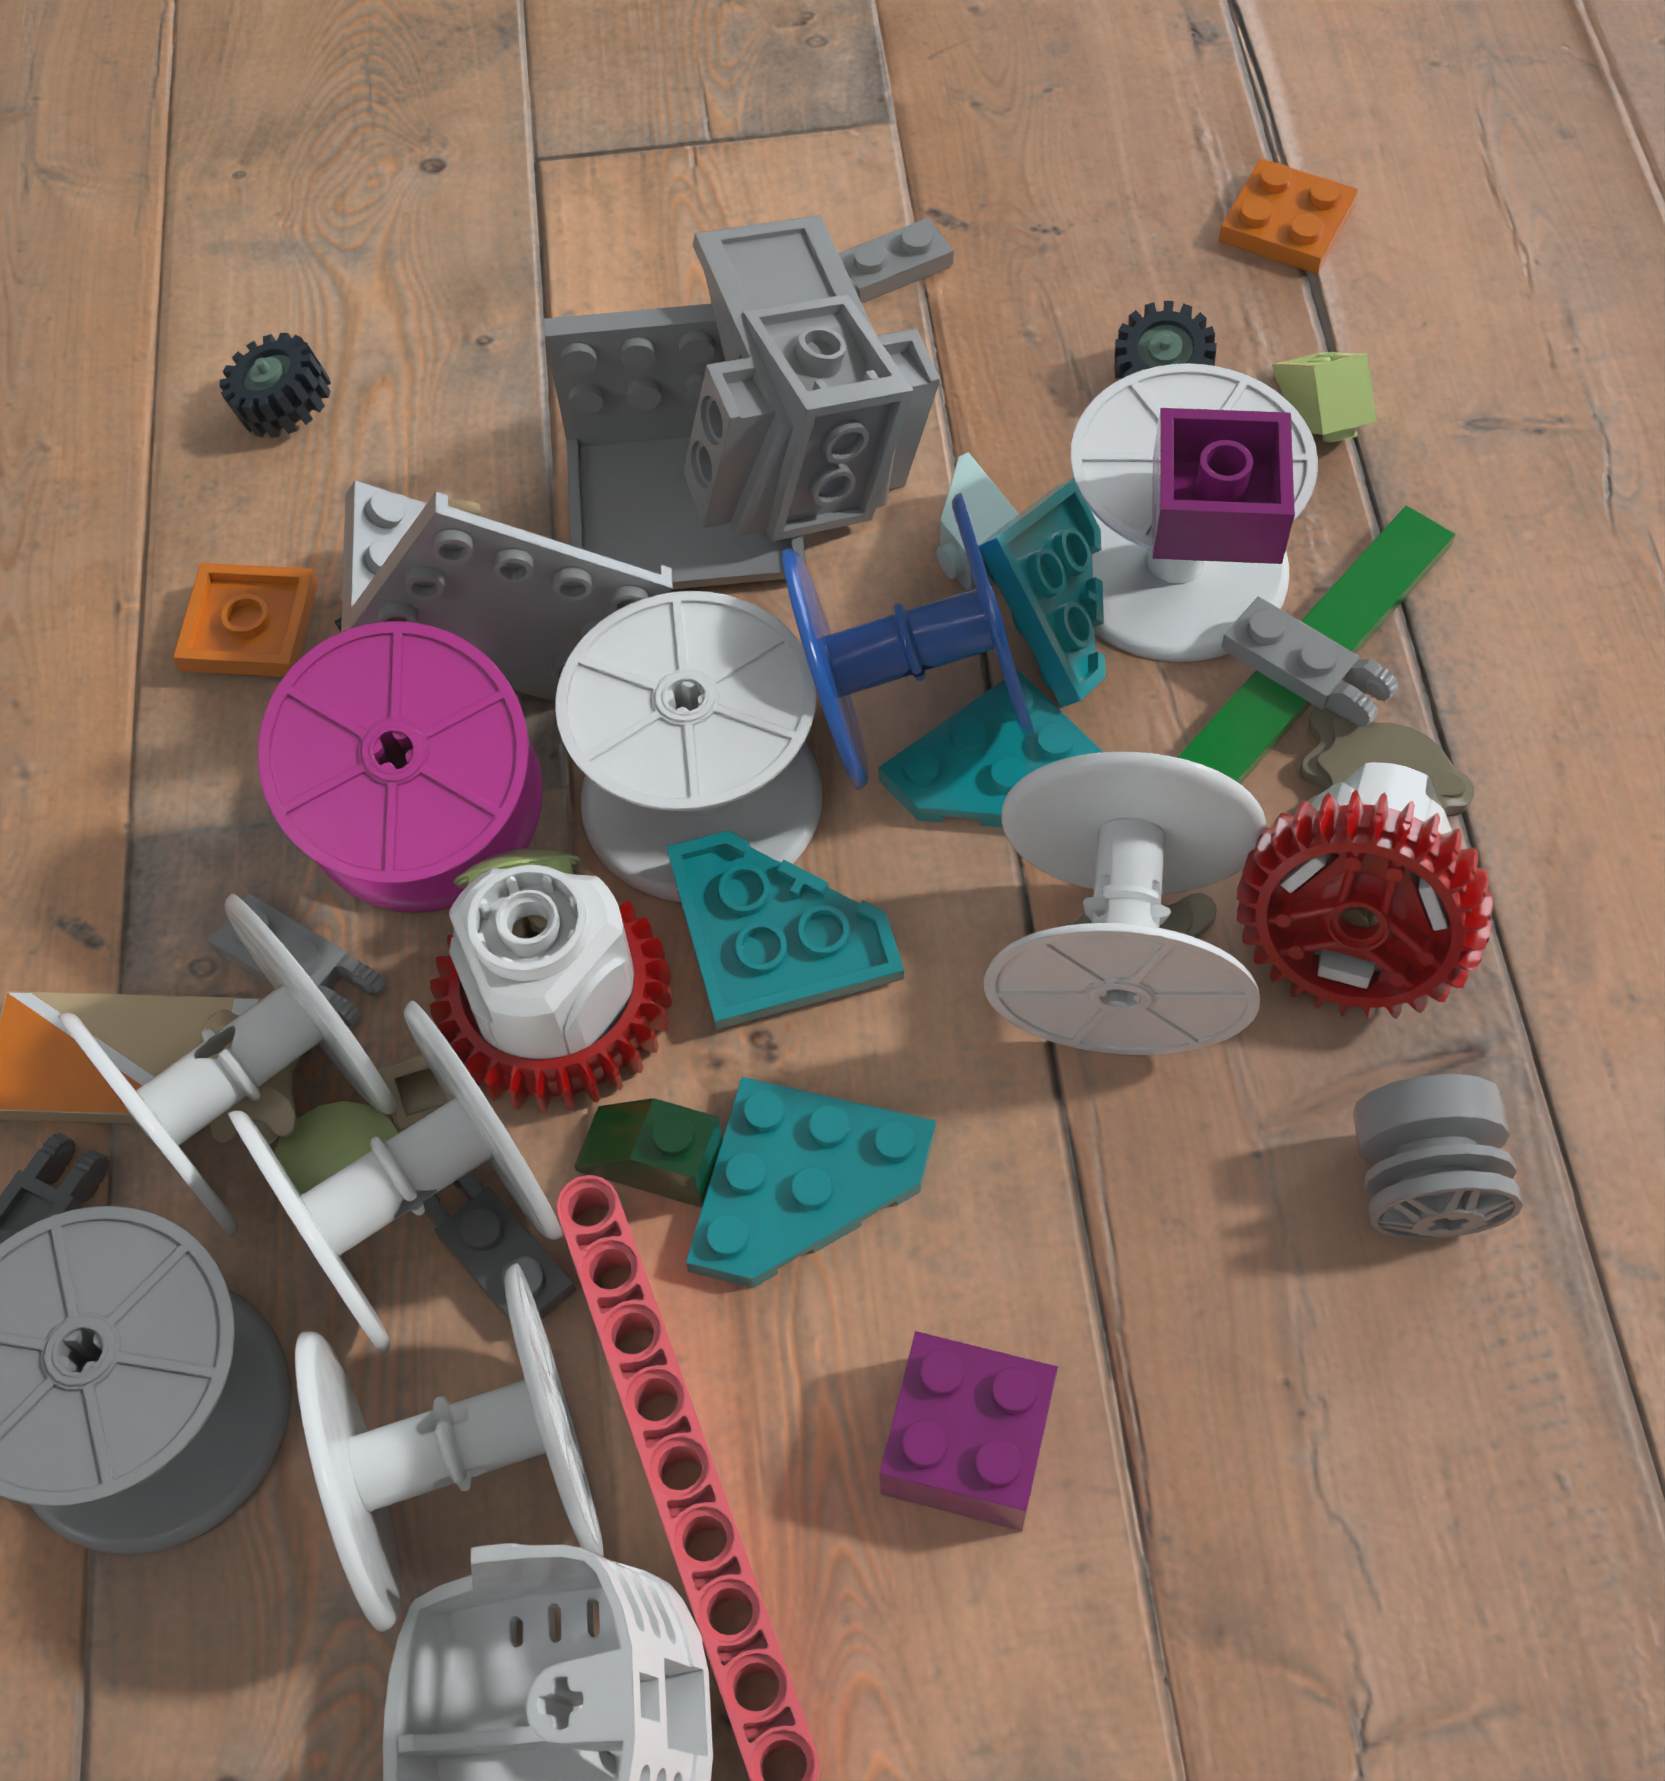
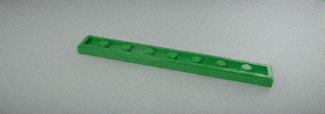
M1406 505L1301 622L1356 654L1448 551L1453 543L1455 533ZM1256 670L1177 758L1212 768L1241 784L1310 707L1311 703Z

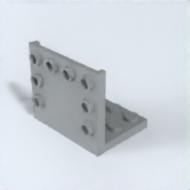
M712 303L544 319L545 340L567 444L571 546L654 572L660 564L672 568L673 589L785 579L782 562V551L784 549L796 551L806 566L803 535L771 542L765 532L747 536L739 535L731 523L704 528L686 482L684 465L706 365L725 362Z
M354 481L345 494L341 632L361 625L391 621L414 622L434 626L466 640L483 652L504 674L514 691L556 702V692L563 667L576 645L594 626L615 611L648 597L669 593L673 589L672 568L660 564L654 572L456 509L448 506V495L437 491L428 503H424Z

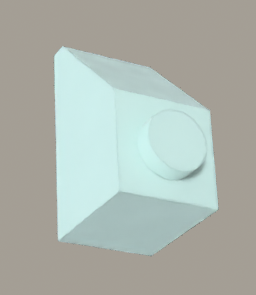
M969 452L958 458L940 520V546L936 550L939 564L944 573L951 579L957 578L966 591L975 589L976 585L952 509V500L955 495L962 493L978 545L1019 515ZM987 573L989 583L991 586L995 584V582L989 577Z

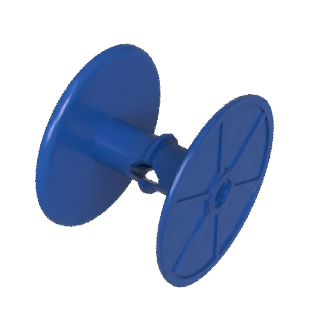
M958 493L953 498L952 509L975 581V589L908 610L901 603H897L894 605L893 615L831 634L816 589L802 558L794 550L784 549L782 551L783 569L789 597L812 678L843 765L857 790L862 789L867 784L869 774L864 744L850 694L909 675H913L917 681H922L925 679V670L995 649L1020 731L1026 736H1035L1009 649L1007 632L992 585L990 586L962 493Z

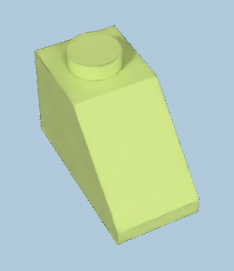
M1321 352L1272 364L1274 377L1285 399L1299 412L1311 433L1322 435L1323 442H1336L1358 436L1357 427L1377 422L1368 353Z

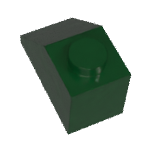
M656 1098L598 1106L574 1165L575 1169L582 1173L602 1177L612 1182L702 1208L723 1140L718 1116Z

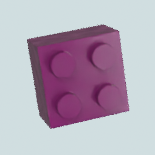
M1160 408L1153 453L1152 559L1282 564L1295 516L1291 412Z
M915 1331L879 1472L880 1494L1022 1531L1058 1366Z

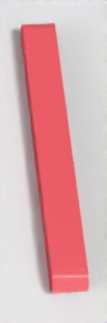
M593 1175L577 1177L567 1183L559 1194L556 1204L558 1218L751 1781H765L763 1771L769 1756L778 1749L791 1748L800 1752L807 1762L806 1773L801 1781H820L821 1769L817 1750L619 1196L613 1185L602 1177ZM601 1207L608 1210V1214L603 1221L594 1226L586 1227L576 1223L581 1213L589 1208ZM620 1267L631 1272L627 1281L618 1288L608 1290L597 1286L601 1275L611 1268ZM644 1330L654 1335L648 1348L640 1353L627 1354L618 1350L621 1340L632 1331ZM666 1394L677 1400L675 1410L663 1420L650 1421L640 1416L643 1405L655 1395ZM679 1461H692L702 1467L699 1479L688 1489L674 1490L664 1485L663 1481L666 1472ZM706 1529L720 1531L727 1537L724 1550L718 1557L702 1562L694 1560L688 1555L689 1542L695 1534ZM736 1599L744 1601L751 1606L753 1610L751 1621L740 1633L725 1635L712 1628L714 1612L724 1602ZM754 1673L770 1674L779 1683L778 1696L773 1704L765 1710L756 1712L742 1707L738 1703L737 1694L743 1680Z

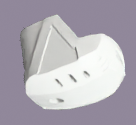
M515 1543L486 1545L471 1548L472 1575L440 1585L418 1597L410 1605L397 1639L388 1679L383 1731V1781H711L713 1746L709 1671L702 1645L703 1639L683 1599L671 1584L645 1570L610 1561L585 1549L568 1545L528 1546ZM595 1601L599 1603L600 1633L597 1637L594 1634L593 1605ZM557 1607L561 1609V1640L557 1642L555 1634V1610ZM521 1619L523 1621V1644L518 1647L517 1622Z

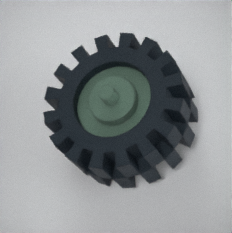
M1164 301L1163 311H1156L1154 302L1146 304L1144 317L1135 310L1129 315L1128 325L1122 323L1118 330V339L1115 340V379L1119 378L1120 380L1145 369L1170 364H1205L1215 366L1217 343H1214L1215 332L1213 327L1206 328L1207 318L1201 312L1194 319H1191L1192 306L1183 303L1180 312L1173 311L1174 301Z
M280 333L277 341L272 334L263 336L262 345L258 346L255 341L250 342L246 345L249 349L248 353L243 355L237 352L232 357L236 364L235 366H225L222 373L226 378L220 379L219 385L223 391L221 394L243 426L249 432L253 431L259 437H264L266 432L271 438L280 437L281 428H285L288 434L297 431L295 423L300 420L307 425L313 420L309 413L312 410L321 412L325 406L321 398H329L331 392L327 386L331 384L330 378L307 342H304L302 337L296 334L291 338L289 333Z

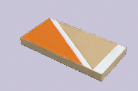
M6 991L0 1014V1120L138 1124L128 1112L123 1101L60 1021L58 1016L63 1013H72L81 1020L125 1078L137 1090L200 1045L201 1030L208 1018L215 1012L227 1009L236 1015H241L261 999Z

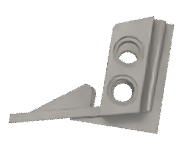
M821 215L695 233L693 248L704 270L725 357V362L706 365L684 465L685 479L703 527L707 528L731 523L739 535L747 536L765 532L770 541L773 542L871 521L875 509L887 504L889 489L904 487L941 380L917 328L882 335L875 334Z

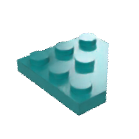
M1073 478L1054 487L978 545L989 577L997 583L1012 612L1016 629L1025 637L1040 666V673L1044 683L1053 691L1061 708L1081 701L1106 677L1105 655L1099 651L1095 652V627L1104 624L1103 581L1097 577L1093 578L1092 554L1102 550L1101 529L1092 511L1083 500Z
M1017 670L1035 736H1026L1020 731L1005 680H1002L878 767L879 781L918 821L943 823V816L980 819V826L1003 827L1001 817L1004 799L1012 787L1023 777L1038 768L1062 759L1085 754L1102 753L1103 751Z
M728 830L666 846L667 856L716 1030L904 979V968L885 911L865 901H862L860 904L829 888V882L784 859L781 863L750 847L749 841Z
M741 1077L686 1259L688 1272L755 1288L777 1275L779 1268L810 1250L814 1253L861 1227L863 1220L894 1202L896 1205H899L921 1192L936 1132V1121Z

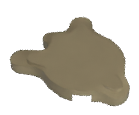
M1315 707L1312 710L1309 718V728L1317 740L1318 746L1307 754L1302 761L1300 775L1306 782L1321 786L1324 792L1332 785L1344 782L1365 763L1397 764L1417 770L1430 777L1446 816L1460 814L1470 806L1474 797L1472 781L1467 775L1453 766L1440 746L1427 735L1414 728L1395 723L1371 722L1368 726H1357L1355 723H1351L1348 719L1345 720L1327 708L1321 710ZM1321 793L1309 799L1308 802L1311 804Z

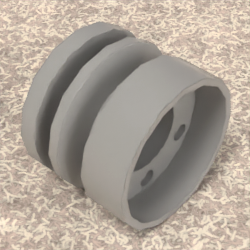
M1460 1074L1418 1076L1392 1082L1372 1090L1356 1102L1353 1117L1359 1154L1367 1164L1373 1165L1366 1172L1364 1179L1365 1191L1371 1196L1368 1206L1370 1224L1379 1233L1406 1239L1453 1238L1479 1233L1503 1225L1519 1214L1523 1207L1520 1187L1513 1179L1517 1172L1516 1164L1507 1151L1500 1149L1505 1146L1510 1134L1502 1093L1494 1082L1478 1076Z

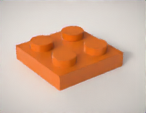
M1259 158L1221 225L1218 242L1318 274L1355 206L1359 189L1297 170L1281 163Z
M200 563L173 656L179 671L284 677L301 657L319 585L314 569Z

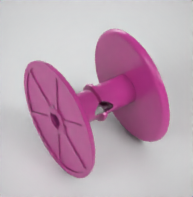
M391 621L361 625L336 634L316 645L289 669L271 696L263 716L258 740V769L264 796L273 816L292 842L305 854L314 859L331 880L352 896L383 909L409 913L449 909L464 890L454 884L453 880L471 866L493 855L528 848L532 841L542 806V775L534 745L527 733L526 722L520 703L510 683L493 661L478 648L448 631L420 623Z

